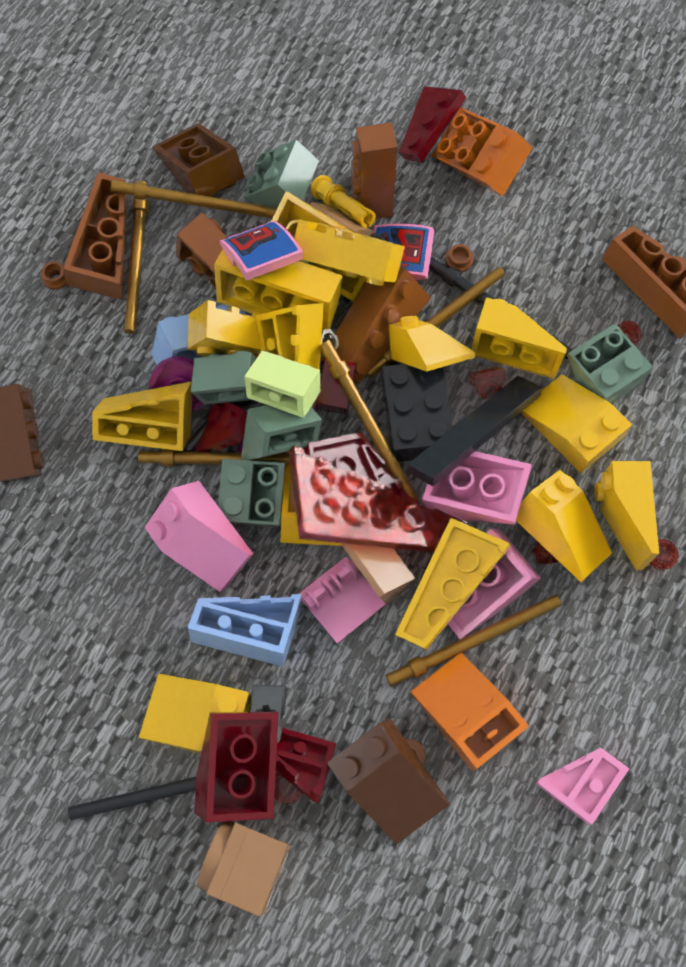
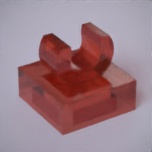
M500 367L469 372L470 382L478 387V395L482 399H487V387L493 386L494 393L502 388L498 382L507 381L505 369Z

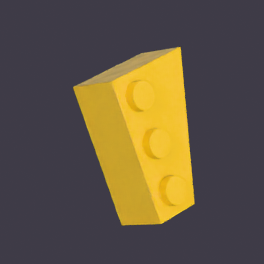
M298 220L294 237L303 251V260L313 262L316 267L331 271L332 268L341 270L340 274L352 278H358V275L367 277L366 282L383 286L385 281L396 282L405 248L402 245L331 225Z
M207 300L189 313L187 350L197 351V355L205 357L215 353L229 355L237 351L252 352L257 358L261 353V346L255 316L261 314L253 312L252 315L239 314L240 308L233 306L229 307V311L217 309L216 302Z
M192 381L103 398L92 412L93 440L183 451L188 440L191 438Z

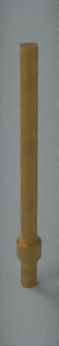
M115 180L111 182V192L134 195V199L145 200L146 197L266 218H273L277 210L275 207L150 187L144 182L135 181V184Z
M146 197L145 200L134 199L132 204L134 224L124 333L126 334L136 333L145 217L149 214V201H147Z
M499 266L426 322L439 327L504 277L503 269ZM390 347L366 374L370 379L382 370V366H391L398 362L391 359Z
M330 340L322 343L319 347L331 367L329 371L334 380L338 379L380 456L384 459L385 465L392 477L401 480L403 483L401 487L411 500L415 498L420 502L348 373L350 369L345 360L341 361Z
M162 449V451H139L138 453L139 463H161L164 467H176L177 464L222 465V459H243L241 458L242 453L177 452L176 450ZM277 453L250 460L285 463V466H306L305 454Z
M555 594L422 658L418 655L408 660L407 665L386 674L387 682L392 687L410 677L416 679L427 674V669L457 656L460 652L463 653L560 607L561 601Z

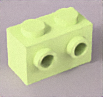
M263 350L244 376L247 398L302 418L305 417L321 392L320 370Z

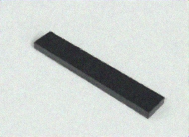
M516 376L408 464L407 473L431 486L436 485L539 398L542 394V386Z

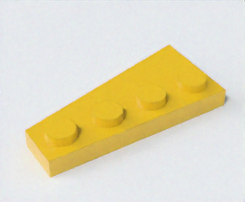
M450 518L395 635L427 650L511 547L510 543Z

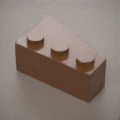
M20 384L0 387V482L41 476V469L44 468V458L41 450L38 448L37 438H39V431L35 420L33 392Z

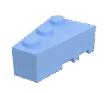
M221 304L216 308L229 311L230 306ZM239 310V314H246L245 311ZM189 314L179 317H167L158 322L152 349V357L156 365L170 357H186L191 360L205 357L197 355V351L187 350Z
M291 594V597L271 598V595L260 596L258 599H240V597L198 598L188 625L190 640L192 643L284 667L301 612L302 594Z

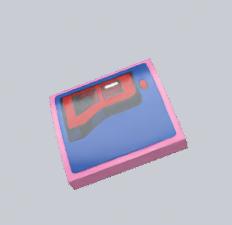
M276 221L220 240V245L231 264L238 266L246 281L303 260V251L298 243Z
M416 224L375 225L373 233H377L380 236L381 233L386 232L391 243L405 246L400 267L406 268L415 280L428 279L434 237L433 227Z

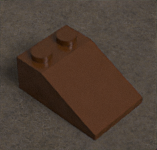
M199 123L152 146L154 152L186 193L212 197L218 191L234 186L237 181L245 177L236 148Z
M391 719L378 723L327 763L346 792L395 844H398L450 805V802Z

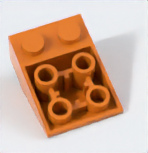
M460 107L431 156L484 188L503 197L533 147L516 131Z
M461 652L410 691L471 772L478 769L529 727L509 700Z

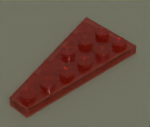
M293 445L288 451L299 539L435 552L450 518L468 525L467 522L435 508L431 511L418 505V500L410 496L404 499L392 493V488L352 470L344 472L330 465L331 461L323 457L315 459L304 454V449Z

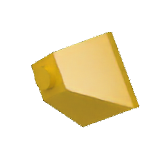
M405 316L400 318L401 322L389 324L392 360L424 371H430L475 358L474 351L434 325L420 321L417 316Z

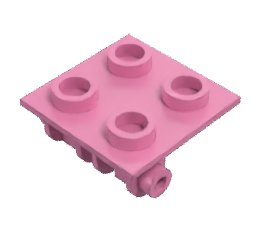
M347 557L343 558L299 593L302 594V602L336 644L386 605L359 572L353 560L350 561Z

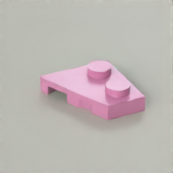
M599 748L538 779L535 784L588 825H592L629 768L604 749Z

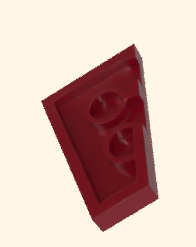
M424 86L399 149V154L403 159L421 163L424 161L465 101L466 96L462 90Z

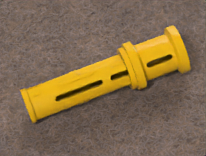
M320 175L313 180L310 191L315 199L323 200L324 204L339 209L363 228H367V225L371 227L374 224L376 218L374 211L347 195L342 185L334 184L331 178L326 175Z

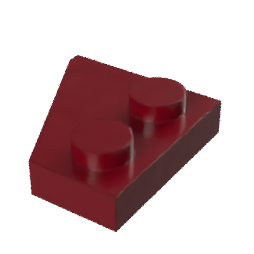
M229 402L213 405L208 415V423L197 443L195 451L210 452L211 448L220 451L228 445L233 446L240 443L245 433L247 411Z
M282 728L281 739L277 743L276 771L313 802L319 803L330 769L327 763L333 759L337 743Z

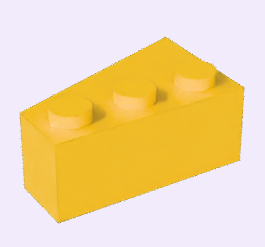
M324 303L296 305L255 316L261 352L263 350L280 355L286 359L320 370L321 349L319 345H321Z

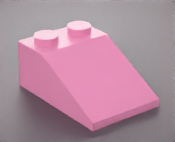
M475 451L436 485L431 486L427 484L422 498L426 512L455 520L515 524L532 464Z
M200 481L170 489L145 526L150 537L164 554L219 592L226 589L253 555V552Z
M491 528L487 534L510 543L511 547L448 623L459 639L466 637L518 599L541 579L502 530Z

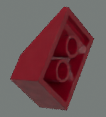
M279 712L209 713L195 787L194 813L207 823L274 818Z

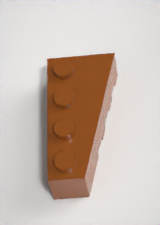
M392 122L356 127L355 141H351L353 159L351 160L353 194L351 197L366 208L374 211L375 219L393 216L398 149Z
M98 172L63 271L67 286L123 300L128 196L127 194L111 192L112 180L126 182V180Z
M201 213L177 234L176 257L182 262L188 259L193 266L192 271L199 277L204 274L207 275L212 288L216 290L214 263L222 251L220 240L228 237L221 232L220 225L213 218L208 219Z
M632 226L612 239L602 260L681 339L686 336V260L680 256L669 255L663 251L664 246Z
M399 267L396 282L385 281L383 286L365 282L335 332L339 339V347L336 349V352L340 359L356 363L354 382L360 383L390 347L389 324L401 322L400 318L405 316H417L431 299L404 267ZM321 358L320 361L324 364L326 358Z

